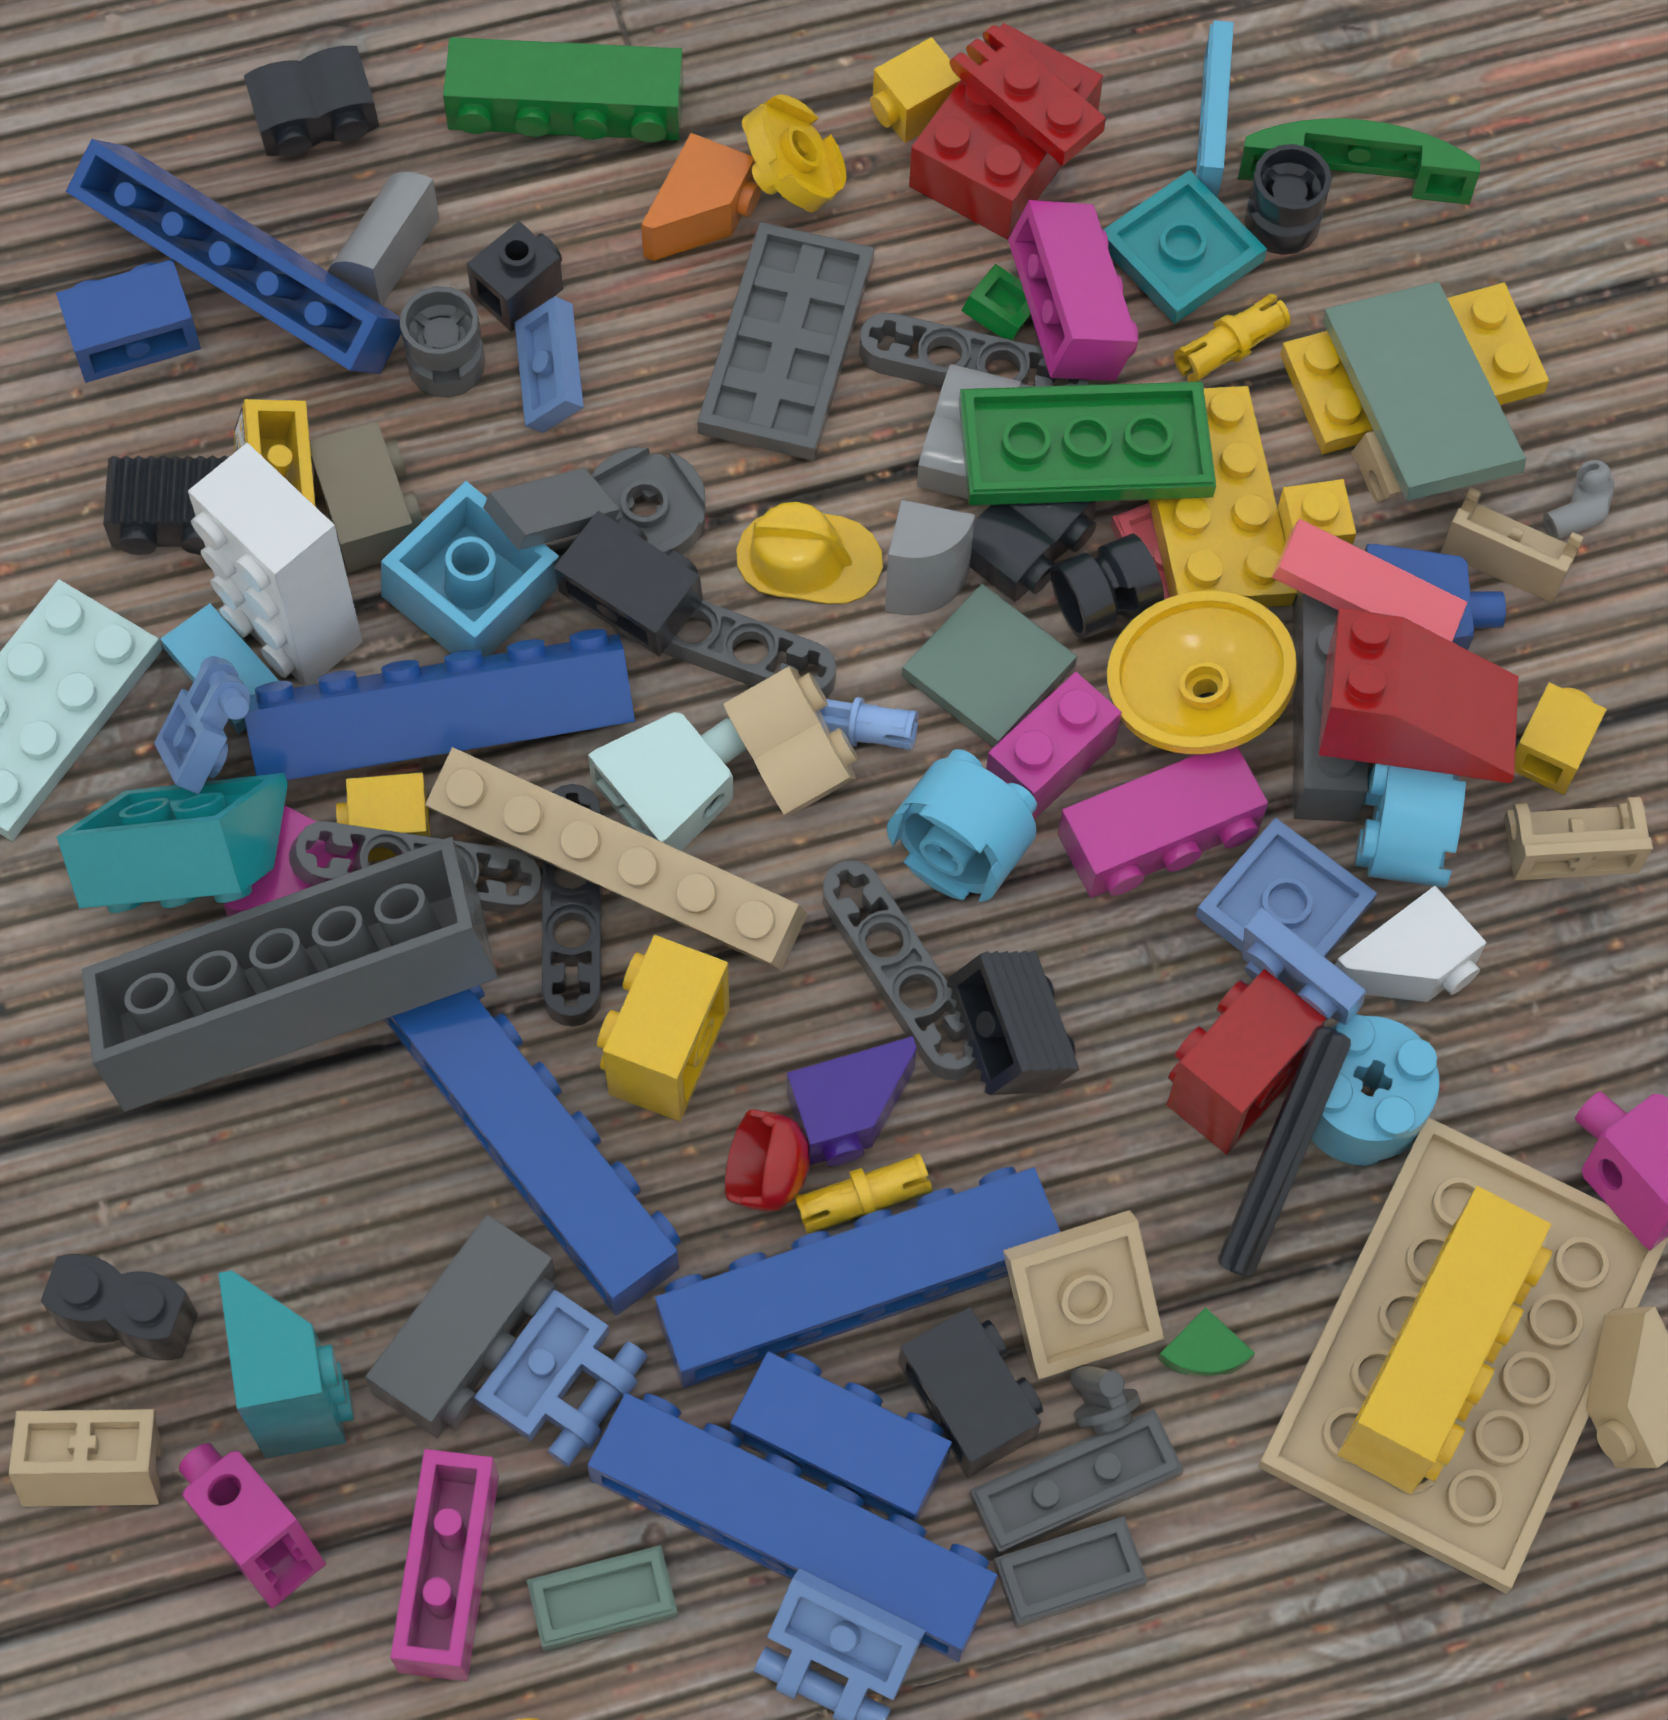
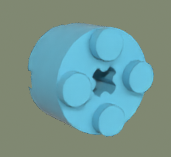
M955 749L947 758L939 759L929 767L889 819L887 834L892 846L900 839L909 852V855L903 862L918 878L935 890L959 900H964L969 892L981 894L978 902L988 901L994 896L1036 837V824L1032 813L1037 808V802L1033 795L1024 787L1015 783H1005L998 776L983 768L980 761L974 755L965 750Z
M1373 763V767L1368 769V792L1363 803L1364 805L1374 806L1372 820L1366 819L1364 829L1359 831L1355 852V866L1367 868L1368 877L1446 888L1452 870L1441 868L1444 867L1445 852L1456 853L1466 781L1458 780L1460 776Z
M1355 1014L1347 1025L1338 1022V1024L1332 1027V1029L1351 1039V1046L1314 1131L1312 1140L1319 1149L1332 1158L1348 1164L1366 1166L1377 1164L1380 1160L1391 1158L1397 1154L1400 1155L1414 1144L1435 1106L1439 1092V1072L1437 1068V1055L1434 1048L1410 1028L1388 1018ZM1367 1086L1373 1089V1097L1362 1093V1087Z

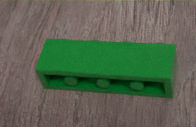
M449 37L443 91L448 130H462L470 134L486 132L521 133L530 137H539L545 134L571 135L589 140L613 137L634 138L643 142L679 141L684 86L682 48Z

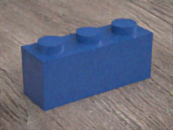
M767 1351L730 1423L731 1433L741 1439L742 1445L764 1456L767 1453H772L793 1462L803 1470L802 1475L826 1487L828 1483H834L853 1491L864 1499V1506L889 1517L890 1513H895L917 1523L949 1459L952 1441L942 1437L944 1430L938 1424L922 1415L909 1412L903 1418L881 1407L883 1400L877 1394L861 1385L848 1382L842 1388L820 1377L822 1370L816 1364L800 1355L788 1352L783 1359Z

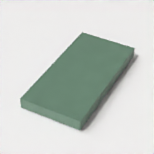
M1439 281L1325 309L1323 323L1406 501L1524 472L1526 457Z

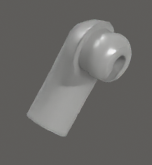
M1591 460L1583 463L1578 468V481L1575 483L1571 503L1543 514V524L1547 535L1560 540L1570 536L1572 532L1578 533L1599 525L1607 518L1614 494V480L1610 477L1611 471L1607 464L1602 461Z

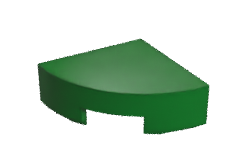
M1205 1307L1160 1353L1158 1360L1180 1374L1214 1376L1231 1374L1241 1369L1253 1359L1255 1352Z

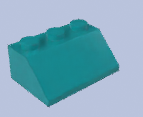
M285 773L206 781L199 794L177 785L123 791L57 836L79 909L106 906L109 913H120L134 909L144 902L160 901L161 907L173 908L192 902L198 897L214 896L215 902L226 903L248 896L253 891L252 884L274 868L288 787Z
M233 1270L218 1273L237 1410L265 1459L345 1444L346 1438L343 1422L355 1420L354 1406L349 1381L344 1380L342 1366L340 1362H336L333 1345L322 1346L311 1323Z

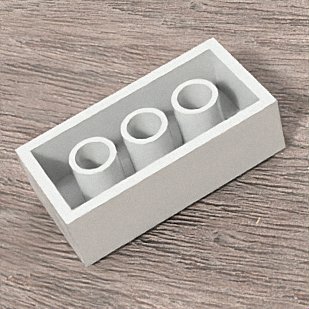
M248 443L243 445L188 490L196 516L191 520V523L204 541L205 548L201 550V554L213 570L215 576L210 580V583L224 604L219 611L239 636L244 638L250 633L263 646L261 648L263 657L280 676L286 678L291 673L304 686L312 685L320 676L326 674L363 642L335 525Z

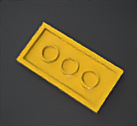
M1505 282L1447 298L1500 405L1545 393L1549 383L1548 376ZM1327 331L1283 343L1280 353L1281 359L1322 455L1355 446L1365 433L1374 431Z
M1248 386L1204 388L1216 479L1214 497L1148 500L1169 595L1173 597L1188 592L1215 590L1248 597L1265 607L1291 606L1297 595V590L1272 578L1286 543Z

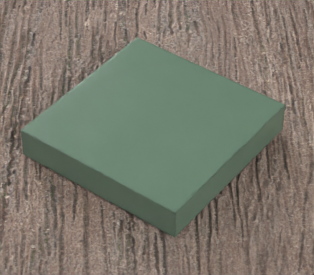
M981 584L902 667V677L989 745L995 747L1035 710L1076 666L1077 655L984 584Z

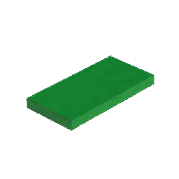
M1203 382L960 389L959 410L969 505L1214 497L1216 479Z

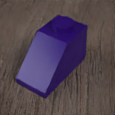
M913 1036L787 1072V1097L795 1121L808 1140L810 1165L826 1161L828 1166L848 1164L862 1157L864 1149L873 1147L914 1072L917 1047Z

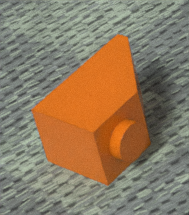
M690 133L641 224L643 257L656 261L732 236L742 215L749 218L753 214L760 198L761 188L757 185L752 175V166L755 164L753 156Z

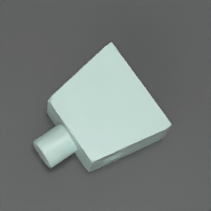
M673 712L588 754L590 776L593 784L630 828L682 851L733 799V775L726 764L746 751L747 748L738 735L733 723L728 718H725L700 735L683 714Z

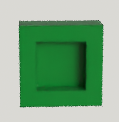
M994 264L971 292L961 310L986 329L1001 338L1014 340L1032 317L1020 279L997 264Z

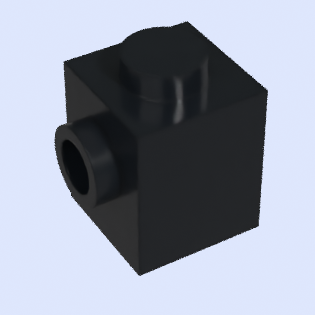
M518 221L466 263L471 296L512 332L515 330L516 321L563 290L561 253L547 236L541 233L536 236Z

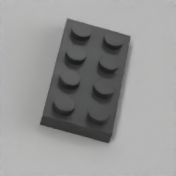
M759 222L697 421L698 434L815 461L874 262V247Z

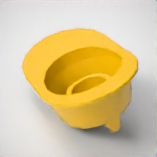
M800 502L779 504L769 509L763 516L756 518L743 531L736 548L737 567L745 582L758 592L775 597L793 598L822 604H848L865 597L877 585L883 570L882 550L870 531L859 522L842 516L822 513L812 505Z

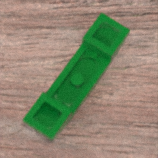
M1322 118L1280 124L1246 136L1238 170V180L1253 181L1257 162L1265 152L1279 145L1296 144L1309 147L1320 154L1330 170L1413 179L1411 199L1470 205L1480 174L1481 162L1448 142L1410 128L1362 119Z

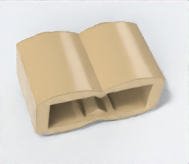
M788 666L723 704L738 735L754 759L765 784L784 815L792 816L856 779L850 765L858 761L857 754L841 728L831 732L826 725L820 710L828 706V703L810 672L800 677L796 669Z

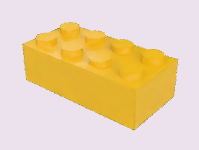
M1479 1186L1475 1187L1444 1241L1337 1454L1338 1456L1409 1494L1413 1493L1424 1477L1433 1482L1436 1481L1444 1465L1447 1466L1452 1459L1466 1430L1454 1423L1455 1420L1465 1422L1473 1406H1477L1494 1374L1495 1368L1485 1364L1484 1361L1493 1364L1502 1347L1508 1344L1524 1312V1309L1517 1305L1522 1306L1531 1288H1534L1551 1258L1553 1251L1542 1246L1552 1225L1551 1223Z

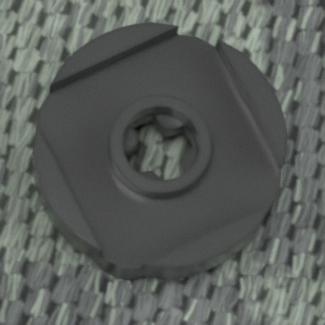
M634 447L622 450L608 457L593 472L592 477L620 508L616 520L624 518L635 524L647 536V542L665 554L669 550H674L683 555L702 537L705 531L706 508L704 485L694 467L681 456L669 452V457L661 454H650L649 448ZM642 496L648 503L658 500L661 504L656 507L655 514L644 517L643 515L638 516L632 513L635 510L634 500Z

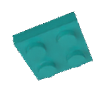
M1191 170L1103 229L1108 237V250L1111 258L1174 324L1262 264L1267 248Z

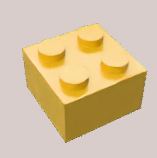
M654 935L646 954L636 952L628 966L623 981V989L629 992L620 1013L610 1010L602 1024L597 1040V1047L603 1049L600 1069L606 1073L608 1095L681 1122L730 1009L728 962Z

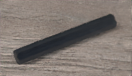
M1317 1026L1313 1030L1218 1256V1263L1234 1274L1251 1276L1255 1273L1350 1049L1351 1039L1335 1029Z

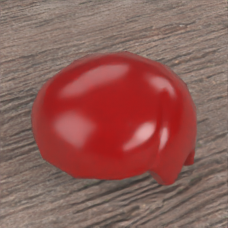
M751 1109L745 1113L736 1129L728 1154L725 1171V1195L728 1201L751 1210L773 1212L780 1210L794 1199L804 1186L810 1169L808 1140L797 1122L775 1112Z

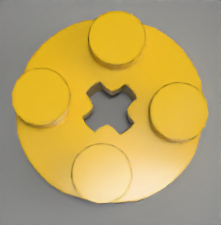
M779 94L757 106L742 119V127L746 134L751 154L756 162L752 166V175L757 185L767 194L773 195L779 192L792 204L813 213L836 196L835 194L843 189L846 183L844 159L833 136L830 134L825 139H822L818 131L811 125L819 117L801 101L788 95Z

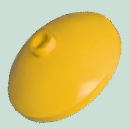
M1215 590L1179 594L1164 599L1144 610L1119 635L1111 651L1107 667V684L1112 704L1122 712L1121 721L1140 739L1155 747L1183 754H1208L1225 751L1257 737L1268 729L1283 713L1292 697L1297 680V659L1294 644L1288 630L1280 619L1268 608L1248 597ZM1204 693H1214V695L1209 697H1199L1201 694Z

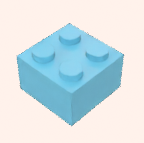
M467 481L455 490L381 561V596L450 653L463 650H480L482 656H488L556 591L557 581L554 566L559 561V556L545 544L518 551L483 508L487 497Z

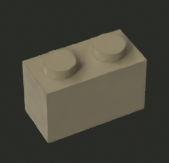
M374 421L309 440L313 470L330 521L335 525L347 573L380 564L397 545L423 522L414 492L402 494L397 479L406 475L396 440L385 443L378 421Z

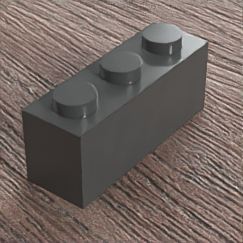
M486 1214L365 1376L372 1394L435 1438L440 1436L448 1424L453 1428L459 1426L475 1404L474 1397L477 1393L473 1389L489 1369L493 1372L516 1341L517 1338L513 1335L528 1315L533 1317L552 1290H557V1285L553 1283L556 1273L552 1257Z

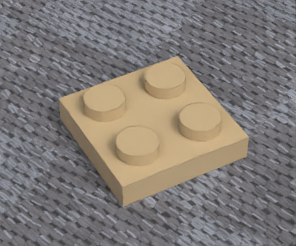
M1130 1210L1003 1250L1030 1369L1038 1380L1164 1339L1139 1223Z

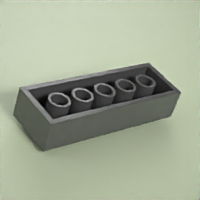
M452 837L82 969L92 1063L124 1112L498 979L478 890Z

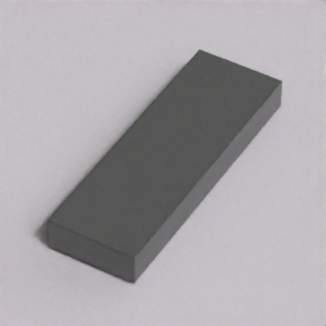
M1155 1409L1133 1418L1130 1423L1117 1430L1091 1436L970 1489L969 1496L997 1557L1180 1477L1184 1469Z

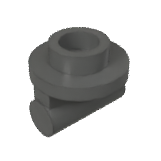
M1083 1365L1074 1368L1071 1373V1384L1075 1390L1081 1393L1084 1404L1074 1412L1078 1426H1093L1095 1433L1101 1434L1117 1430L1132 1421L1131 1411L1140 1405L1141 1400L1137 1390L1124 1389V1379L1119 1372Z

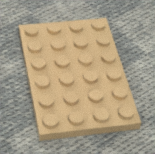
M1428 1118L1402 1166L1259 1462L1258 1468L1507 1594L1513 1587L1589 1417L1586 1405L1604 1315L1613 1309L1636 1308L1639 1306L1666 1246L1668 1237L1649 1251L1606 1203ZM1479 1186L1551 1223L1552 1225L1542 1246L1552 1250L1553 1253L1536 1286L1531 1288L1522 1306L1517 1305L1524 1309V1312L1508 1344L1502 1347L1493 1364L1484 1361L1485 1364L1495 1368V1371L1477 1406H1473L1464 1423L1457 1419L1454 1422L1466 1430L1452 1459L1447 1466L1444 1465L1435 1482L1424 1477L1413 1493L1409 1494L1337 1454L1454 1222L1475 1187Z

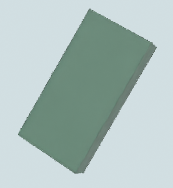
M661 1545L527 1580L543 1652L678 1617Z

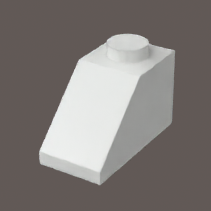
M1434 886L1339 957L1335 966L1366 990L1365 995L1428 1002L1444 989L1450 995H1454L1478 975L1480 969L1476 963L1487 942L1442 892Z

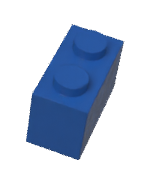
M173 259L157 264L144 263L126 273L101 280L82 281L73 288L56 292L85 383L201 349L192 315Z

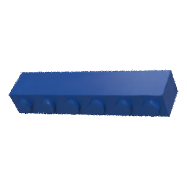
M91 139L65 192L348 370L381 374L401 336L400 316L129 147Z
M590 629L570 635V642L545 646L543 640H523L508 645L506 653L482 656L480 650H463L446 655L444 657L445 663L420 667L419 662L416 660H402L384 665L381 668L382 673L356 677L355 671L343 670L320 676L318 678L319 684L293 688V683L290 681H275L260 685L255 688V694L250 695L249 711L245 716L255 774L258 776L285 773L286 780L446 754L450 753L452 747L464 751L635 722L625 654L619 634L607 636L606 630Z
M480 985L383 1019L615 1317L679 1270L678 1250L675 1247L681 1243V1240L671 1223L658 1210L652 1215L648 1214L635 1197L641 1193V1190L634 1177L619 1160L609 1165L596 1148L601 1143V1139L595 1128L579 1110L572 1115L567 1112L556 1098L562 1093V1090L550 1071L540 1061L531 1066L517 1049L523 1045V1041L512 1023L502 1013L492 1017L479 1001L485 996Z
M1014 1167L998 1169L982 1177L978 1181L979 1186L955 1194L952 1188L940 1189L920 1198L916 1202V1208L892 1215L891 1210L888 1209L875 1211L858 1219L854 1223L855 1228L831 1237L827 1231L814 1232L794 1241L791 1244L792 1250L769 1258L762 1252L749 1254L733 1261L728 1266L729 1271L705 1280L701 1274H693L669 1283L664 1288V1294L655 1296L656 1311L682 1388L684 1389L762 1362L767 1351L779 1356L1009 1276L1003 1250L1060 1232L1035 1167L1018 1173Z
M625 1392L587 1465L592 1482L792 1580L800 1568L926 1630L920 1644L956 1662L960 1661L993 1592L998 1574L987 1569L989 1561L984 1556L960 1544H952L950 1550H947L925 1539L927 1531L921 1525L899 1514L890 1513L887 1520L862 1508L865 1503L862 1497L843 1486L828 1483L824 1490L802 1479L803 1470L779 1455L767 1453L763 1460L740 1449L741 1439L720 1426L706 1423L703 1430L679 1419L681 1411L670 1402L658 1396L645 1394L643 1399L640 1400Z

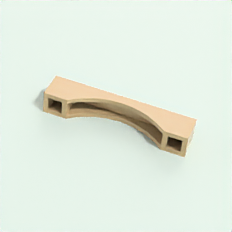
M453 747L425 803V806L446 819L605 888L779 971H782L808 915L799 904Z

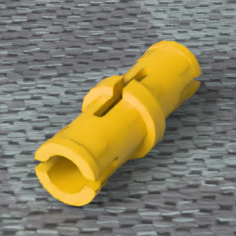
M1268 294L1262 300L1235 316H1223L1214 322L1213 326L1215 328L1208 331V333L1175 350L1174 362L1178 371L1183 377L1187 376L1188 382H1198L1210 374V372L1230 361L1240 362L1251 355L1252 351L1250 349L1255 347L1256 344L1290 326L1289 311L1282 300L1277 302L1275 294Z
M920 1153L913 1154V1157L864 1173L861 1167L849 1171V1179L802 1195L797 1194L794 1198L808 1235L915 1197L927 1195L933 1192L930 1180H927L928 1172Z

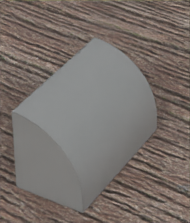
M397 172L391 175L330 265L328 272L383 305L439 220L433 179L414 172Z
M901 500L888 553L885 612L900 615L929 613L942 608L960 593L969 575L975 514Z

